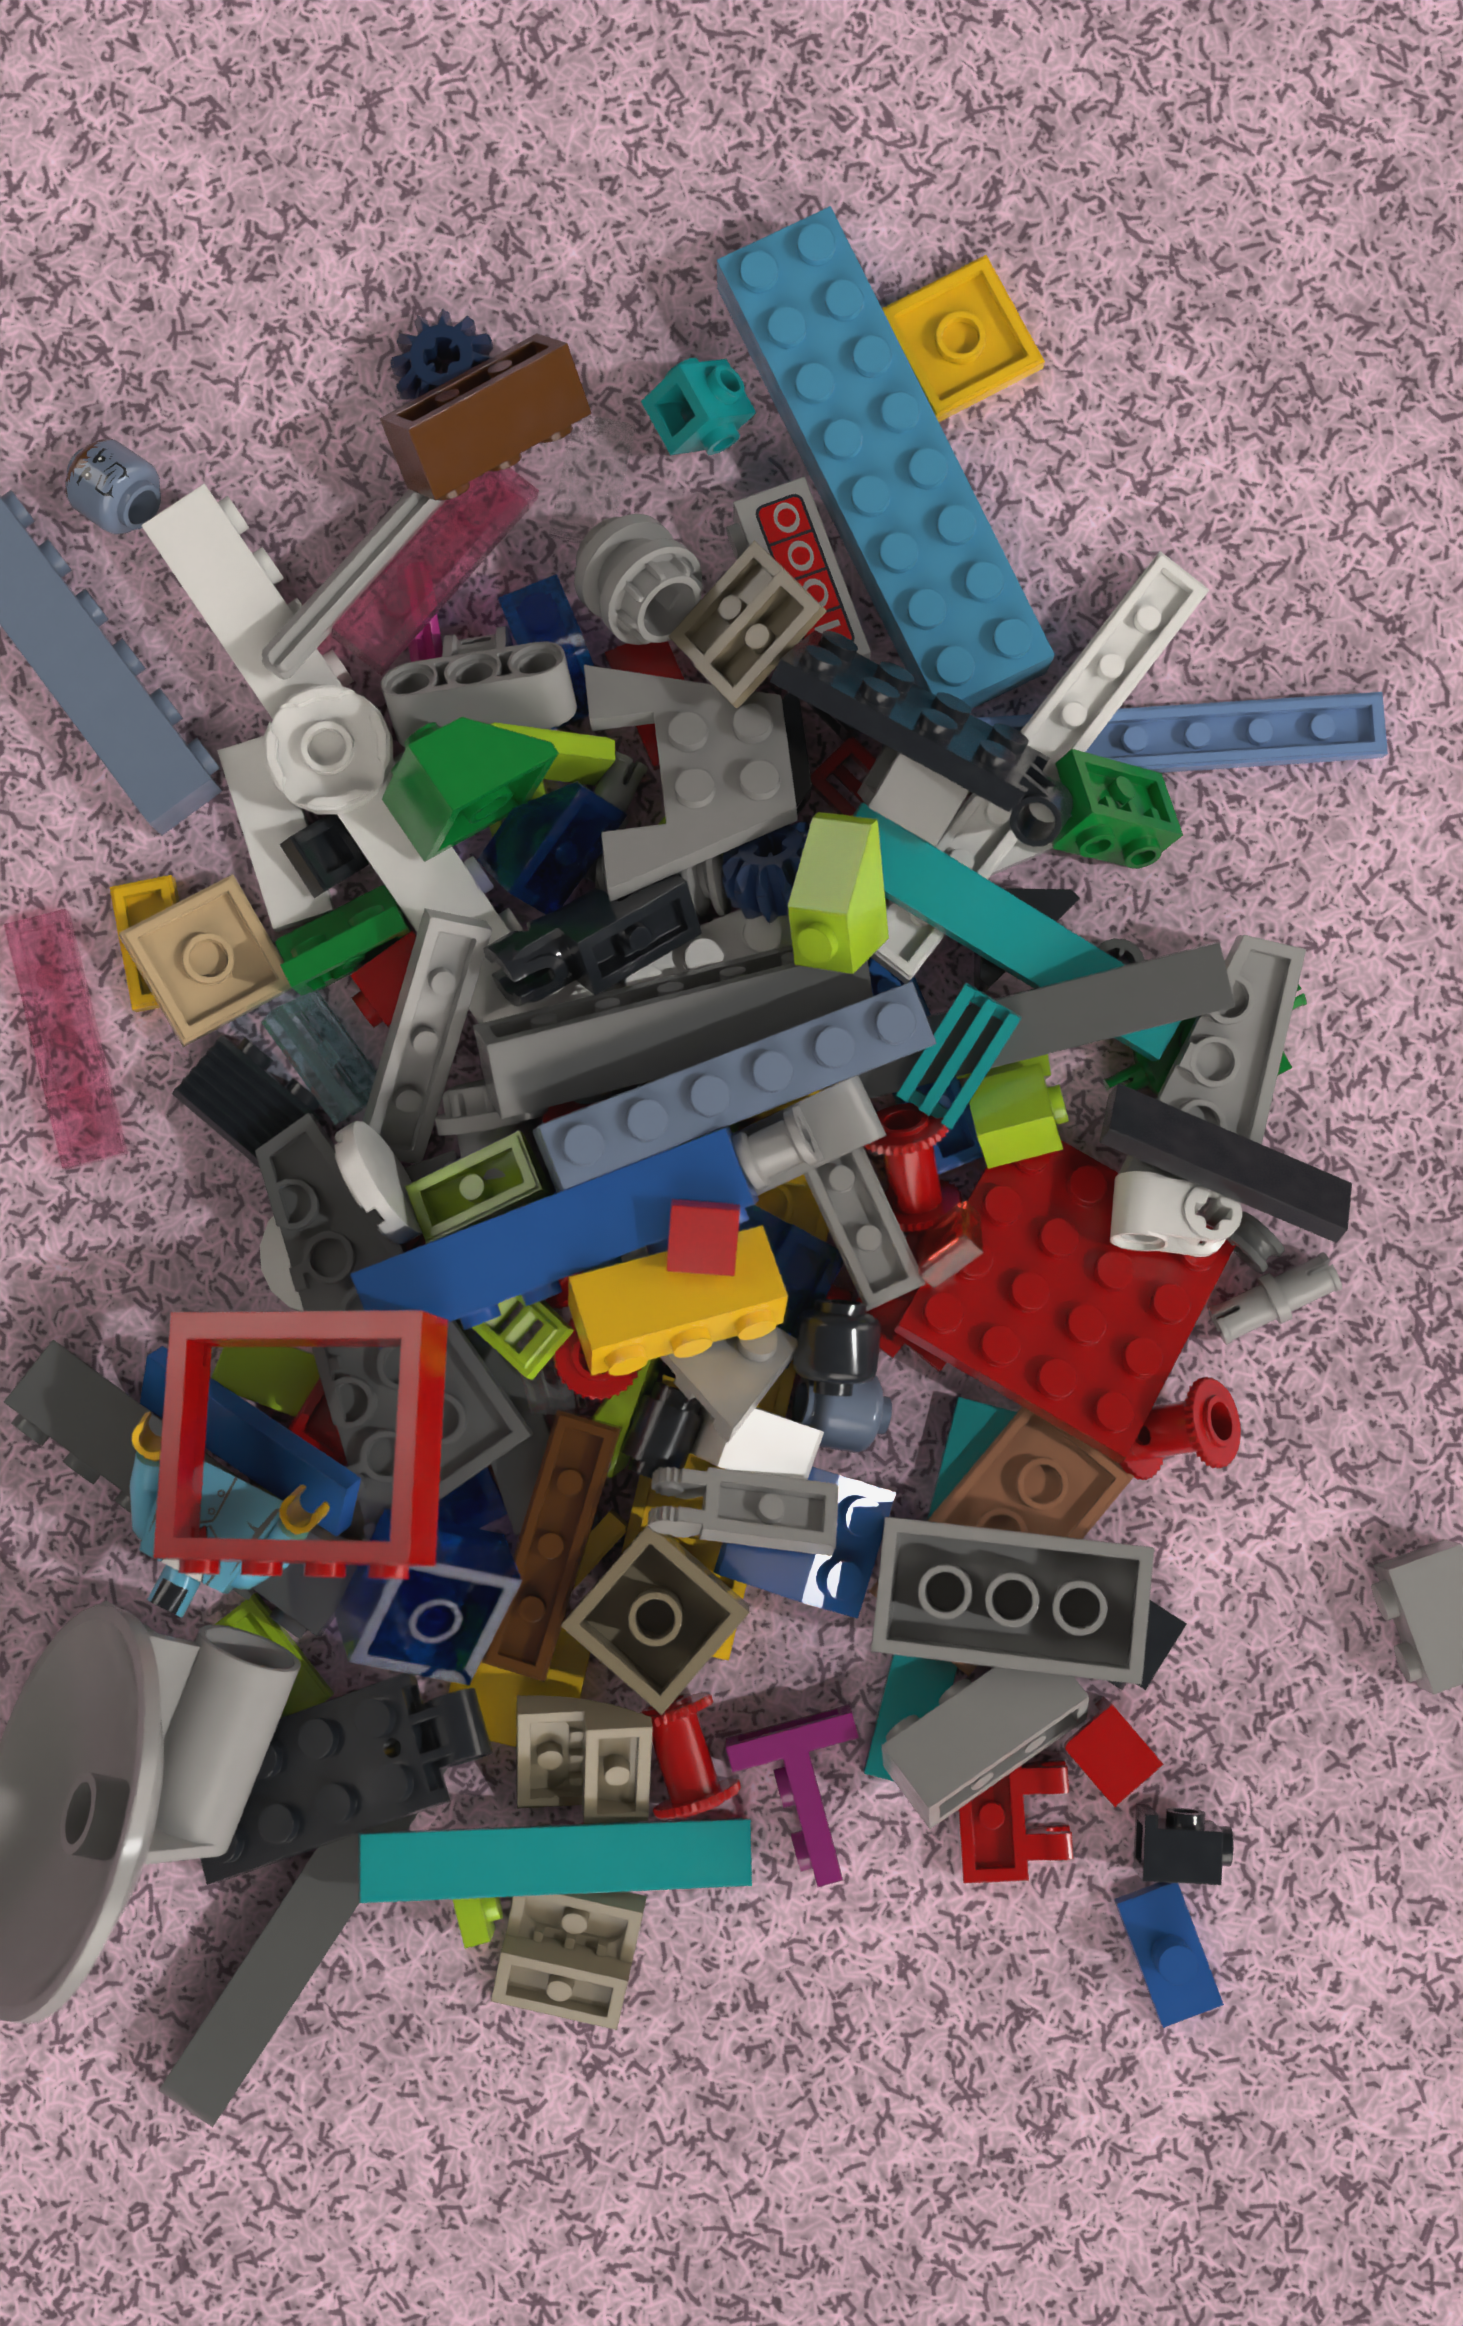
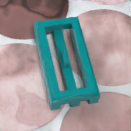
M966 983L933 1035L937 1044L923 1051L896 1096L906 1102L913 1103L928 1116L932 1115L935 1118L944 1117L941 1124L952 1130L1022 1017ZM969 1002L974 1003L981 1008L929 1093L927 1095L916 1089ZM993 1015L1003 1021V1024L948 1109L940 1104L939 1100Z

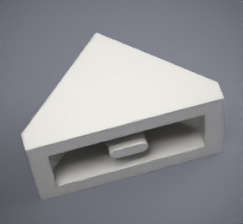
M701 1405L698 1415L704 1418L690 1451L691 1454L727 1470L808 1480L824 1434L823 1431L756 1407L731 1441L727 1443L713 1428L715 1418Z

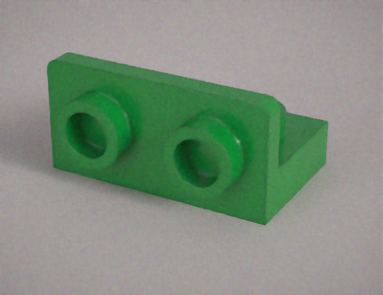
M1075 749L1069 750L1055 763L1061 783L1068 788L1072 795L1073 810L1071 813L1072 817L1068 819L1059 835L1051 842L1053 849L1133 869H1141L1156 862L1164 850L1183 836L1162 773Z
M381 885L276 940V947L284 960V963L280 964L291 988L303 998H306L354 973L410 933L411 929L396 900L387 887Z

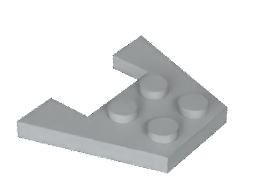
M584 665L589 719L592 731L655 723L666 824L601 832L610 902L797 821V807L781 695L754 691L737 709L711 684Z

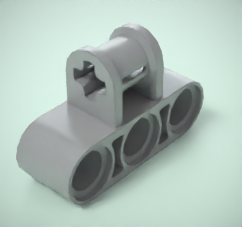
M508 626L497 627L495 634L468 639L458 640L455 634L446 635L443 638L442 657L399 665L387 672L381 681V687L396 738L402 746H404V742L411 734L432 722H436L441 728L460 717H465L489 725L497 722L548 729L569 721L577 710L563 648L551 642H534L514 646Z
M857 1075L734 1132L732 1140L738 1159L758 1196L886 1136V1133L861 1079Z

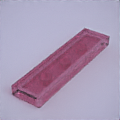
M507 468L495 472L488 471L470 481V487L466 492L458 497L446 500L332 627L331 637L382 676L538 499L539 490L513 469Z
M61 909L4 924L62 1169L68 1170L127 1155V1146L70 911Z

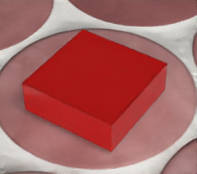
M672 1199L666 1271L735 1276L740 1204Z

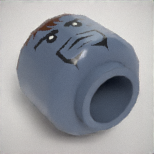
M114 439L97 440L77 451L68 464L65 485L66 497L73 509L103 530L114 535L126 534L133 530L141 529V525L153 518L158 512L161 503L160 478L155 467Z

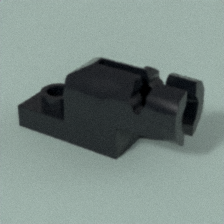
M673 874L650 884L620 902L616 899L610 902L609 895L605 891L595 888L558 910L527 922L528 931H512L486 946L483 950L488 961L491 963L496 961L502 968L491 974L497 988L514 1006H520L526 1002L542 1000L575 980L593 995H597L701 935L702 931L687 881L679 875Z

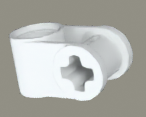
M1144 1171L1125 1172L1115 1176L1110 1242L1117 1247L1133 1251H1161L1193 1257H1207L1215 1253L1240 1226L1242 1219L1240 1202L1196 1183ZM1201 1212L1204 1213V1217L1195 1214ZM1206 1224L1215 1227L1211 1230L1206 1228Z

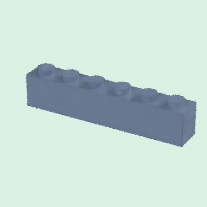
M10 490L3 496L0 495V625L149 825L163 836L222 792L211 776L220 767L198 738H195L188 744L174 727L183 717L161 688L149 694L137 678V675L146 670L142 662L123 638L115 644L110 642L100 628L101 625L109 620L86 589L77 595L74 594L63 579L72 569L49 539L38 546L26 530L35 520L14 492Z
M910 982L538 1126L532 1132L556 1193L909 1056L937 1043L913 982Z

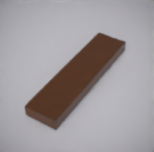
M561 1408L557 1410L482 1663L543 1682L547 1679L562 1629L561 1625L566 1616L622 1427Z

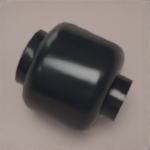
M815 1299L814 1309L805 1310L798 1316L795 1332L797 1348L793 1355V1369L801 1377L814 1380V1393L830 1396H852L853 1384L870 1382L876 1376L881 1324L876 1317L866 1313L867 1304L840 1299Z

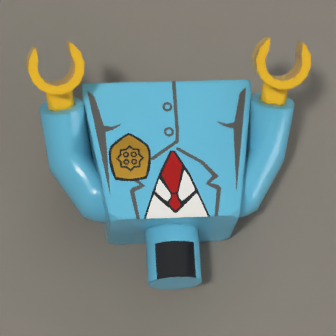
M147 1412L132 1433V1443L137 1451L130 1480L132 1530L141 1540L139 1551L153 1558L162 1437L155 1435L150 1430L149 1420L152 1417V1413ZM204 1461L199 1538L305 1540L309 1531L328 1514L330 1506L329 1503L324 1501L314 1513H309L300 1504V1496L307 1488L305 1485H300L282 1501ZM154 1558L166 1565L147 1600L183 1618L201 1582L219 1592L229 1594L233 1588L250 1590L271 1576L241 1575V1562H221L220 1575L178 1573L179 1560ZM283 1563V1569L287 1568L290 1563Z

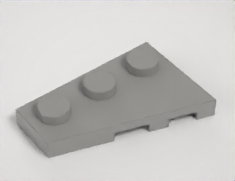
M642 1247L622 1255L621 1259L624 1263L649 1255L646 1248ZM776 1327L769 1334L752 1340H741L738 1336L713 1342L712 1346L706 1351L691 1357L678 1358L673 1353L660 1358L675 1373L674 1384L689 1400L695 1397L715 1418L713 1428L729 1443L792 1361L797 1348V1339Z

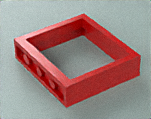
M425 1311L171 1312L153 1558L179 1560L178 1573L204 1575H220L221 1562H241V1575L282 1576L283 1563L304 1564L305 1577L346 1578V1565H368V1578L408 1579L409 1566L435 1567L448 1320ZM212 1347H401L390 1542L199 1538Z

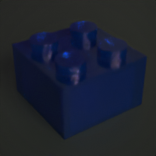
M384 1509L370 1541L390 1542L392 1509ZM438 1520L435 1567L409 1566L408 1579L368 1578V1565H358L334 1613L348 1661L365 1666L470 1685L522 1582L504 1534Z

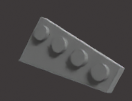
M1247 935L1236 937L1225 959V966L1236 1007L1196 1017L1156 1098L1157 1100L1262 1144L1306 949ZM1130 1155L1127 1156L1119 1172H1153L1169 1178L1186 1180Z

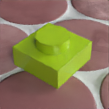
M500 1897L452 1899L464 1948L490 1942L496 1929L494 1921L503 1918Z

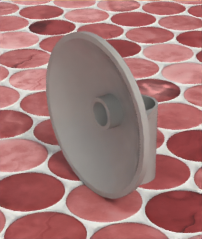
M105 1605L92 1606L81 1611L70 1619L51 1640L26 1680L0 1742L1 2021L28 2025L38 2023L53 2015L71 1998L87 1977L110 1933L122 1916L134 1892L144 1865L217 1857L228 1851L301 1667L300 1661L294 1654L267 1638L242 1629L223 1625H206L201 1627L195 1642L146 1631L143 1624L134 1614L124 1609Z

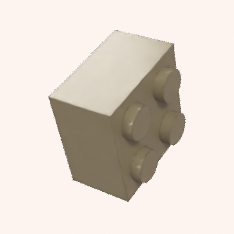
M647 1523L565 1618L561 1627L662 1715L750 1613V1608L746 1601L669 1534H657V1532L648 1528Z

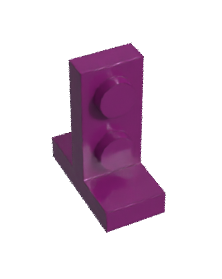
M849 1704L726 1738V1751L732 1773L777 1760H784L785 1767L773 1770L783 1808L796 1805L802 1830L790 1833L800 1872L813 1869L817 1887L843 1881L809 1752L859 1738Z

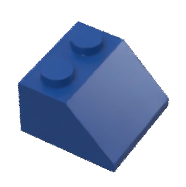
M812 1466L808 1480L833 1483L839 1486L836 1548L832 1556L722 1542L713 1573L804 1604L858 1619L883 1538L885 1517L890 1515L896 1492Z

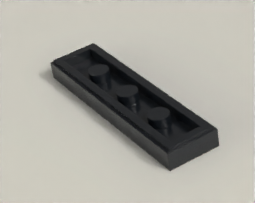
M1117 1083L1108 1096L1099 1143L1335 1243L1348 1230L1351 1182Z

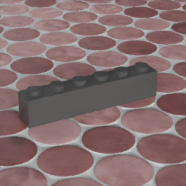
M789 945L473 1025L489 1100L501 1119L511 1117L514 1120H530L546 1114L551 1106L571 1101L579 1104L596 1103L608 1098L613 1090L632 1085L641 1087L871 998L873 993L868 960L854 974L798 966L794 963L793 946Z
M52 1340L4 1401L6 1405L18 1413L11 1424L41 1446L51 1437L69 1451V1454L62 1461L92 1484H95L99 1477L103 1476L121 1490L114 1501L131 1513L130 1480L137 1451L132 1443V1433L144 1414L151 1411L64 1346ZM152 1413V1417L149 1420L150 1430L155 1435L162 1437L163 1420ZM205 1452V1462L239 1478ZM309 1531V1534L305 1540L322 1539L316 1536L311 1531ZM290 1563L287 1568L283 1569L282 1576H271L250 1590L237 1588L232 1590L247 1600L257 1591L276 1606L269 1616L287 1631L301 1639L307 1630L315 1636H322L368 1573L357 1565H346V1578L305 1577L304 1564Z

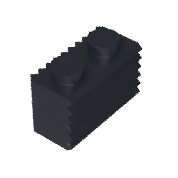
M221 1036L208 1049L206 1055L199 1060L198 1064L191 1069L189 1075L183 1078L181 1084L174 1089L172 1095L260 1168L255 1150L307 1113L313 1114L322 1128L325 1126L327 1121L315 1112L322 1101L295 1078H292L286 1086L267 1071L274 1060L246 1037L236 1045L231 1040Z

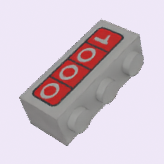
M805 476L733 502L734 524L727 526L726 532L736 560L755 540L827 611L797 645L814 630L820 633L833 631L853 641L858 647L857 653L870 659L871 651Z

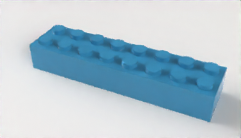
M831 206L717 259V290L905 669L914 676V684L934 695L939 692L951 694L967 703L973 709L1046 674L1055 654Z

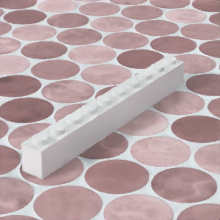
M204 483L141 525L272 719L280 710L279 706L292 694L313 685H341L346 687L354 682L333 650L322 656L318 649H316L291 678L284 680L277 677L262 663V650L303 605L298 598L286 604L275 588L276 584L284 580L283 576L263 547L252 553L243 541L240 534L248 530L249 527L228 496L217 502ZM403 752L393 758L392 768L401 760ZM391 770L384 787L366 805L345 814H337L417 933L425 908L486 921L492 928L488 945L512 931L525 932L509 908L499 914L495 911L485 896V893L493 889L494 886L474 856L462 862L453 847L426 862L423 861L382 801V797L393 776ZM485 956L469 1006V1010L479 1024L482 1023V1016L512 1004L503 996L491 974L502 968L496 961L493 963L488 961Z

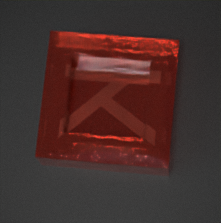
M966 1200L960 1202L937 1219L934 1225L917 1234L919 1276L933 1288L983 1254L981 1213Z

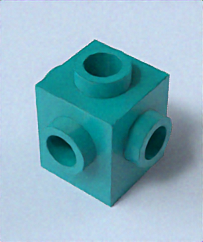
M698 358L686 359L671 368L665 378L641 400L670 456L704 450L708 455L718 454L737 442L740 438L738 430L757 413L745 393V386L741 377L732 369L727 359L699 362Z

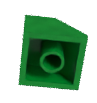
M460 717L441 728L436 722H432L415 731L404 742L406 749L401 760L391 769L393 776L382 797V801L420 857L426 862L527 806L559 752L552 742L465 717Z

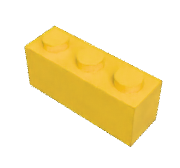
M763 1225L738 1232L735 1276L666 1271L668 1251L569 1277L568 1305L591 1376L607 1371L614 1376L629 1374L641 1369L647 1364L648 1360L673 1353L678 1358L691 1357L706 1351L712 1346L713 1342L738 1336L741 1340L760 1338L772 1332L778 1324H782L788 1295Z

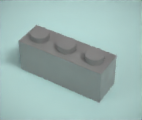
M991 1666L992 1669L974 1682H971L968 1678L963 1679L944 1692L939 1699L940 1705L920 1719L917 1715H911L900 1721L888 1732L886 1736L887 1742L882 1745L884 1768L928 1828L931 1829L1087 1720L1089 1695L1074 1676Z

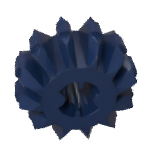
M444 309L438 315V325L429 326L426 319L417 315L414 323L418 336L399 333L397 344L403 354L392 357L391 368L393 374L401 378L396 384L401 399H416L492 358L489 354L493 350V343L490 336L486 333L475 335V322L468 315L454 327L450 313ZM442 360H453V362L449 363L448 373L440 374L436 372L441 369Z
M798 822L791 826L786 825L723 853L722 868L724 877H722L726 896L731 899L733 907L741 908L746 919H755L763 915L770 924L779 916H789L788 903L810 828L807 822Z

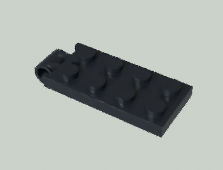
M814 630L780 659L770 680L771 683L1007 812L1012 810L1010 815L1011 830L1015 837L1023 844L1032 847H1042L1053 842L1070 818L1073 810V799L1068 788L1043 772L1050 757L1028 746L1029 740L1018 730L1000 723H996L994 726L987 724L971 715L972 709L961 699L943 692H939L936 695L914 684V676L904 668L885 661L880 662V664L873 662L857 653L858 647L853 641L833 631L820 633ZM1029 803H1040L1047 806L1052 811L1055 821L1044 822L1038 820L1030 811Z
M408 1671L280 1718L228 1851L221 1856L200 1858L206 1884L219 1883L450 1802L442 1769L462 1765L493 1753L475 1688L451 1692L423 1704L415 1672ZM397 1740L401 1744L399 1755L395 1751V1742Z

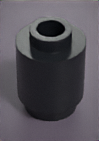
M658 1381L654 1382L650 1395H642L620 1451L632 1457L628 1467L629 1470L652 1479L653 1472L655 1473V1470L660 1468L676 1467L677 1469H682L685 1467L704 1418L698 1415L702 1404L696 1397L689 1400L681 1390Z

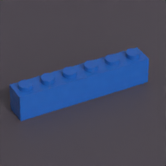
M729 1126L366 1267L350 1275L364 1311H425L445 1318L448 1322L460 1318L465 1330L501 1316L497 1303L522 1295L525 1305L528 1306L563 1292L559 1279L580 1271L586 1273L623 1263L622 1255L642 1247L646 1248L649 1256L668 1251L672 1199L740 1204L739 1224L749 1220L745 1208L757 1203L759 1199L753 1184L750 1182L738 1159L732 1140L734 1134Z

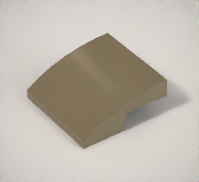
M754 540L668 637L693 661L697 670L738 709L776 668L780 659L797 645L827 611Z
M544 1695L517 1696V1809L582 1805L584 1824L648 1821L652 1750L651 1717L627 1708L589 1699Z
M631 1892L513 1897L491 2002L617 2030L647 1896Z

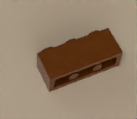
M536 333L379 419L407 488L435 501H444L458 497L466 492L470 487L469 482L488 471H501L517 464L522 458L521 453L540 442H554L564 438L572 432V424L589 416L592 412L568 343Z

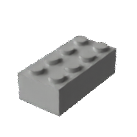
M885 1517L871 1652L1142 1685L1154 1548Z

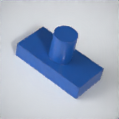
M1158 1882L1114 1899L1157 2017L1163 2028L1224 2005L1178 1883Z

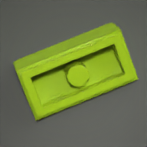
M517 1131L405 1186L426 1244L555 1194L552 1185L521 1131ZM493 1168L506 1175L488 1180L483 1178L487 1170Z

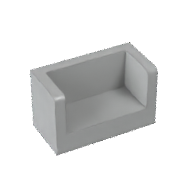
M884 745L857 791L869 808L934 846H937L969 790Z

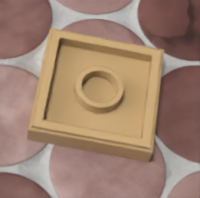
M233 874L120 932L119 935L183 1047L293 989L280 964L284 963Z

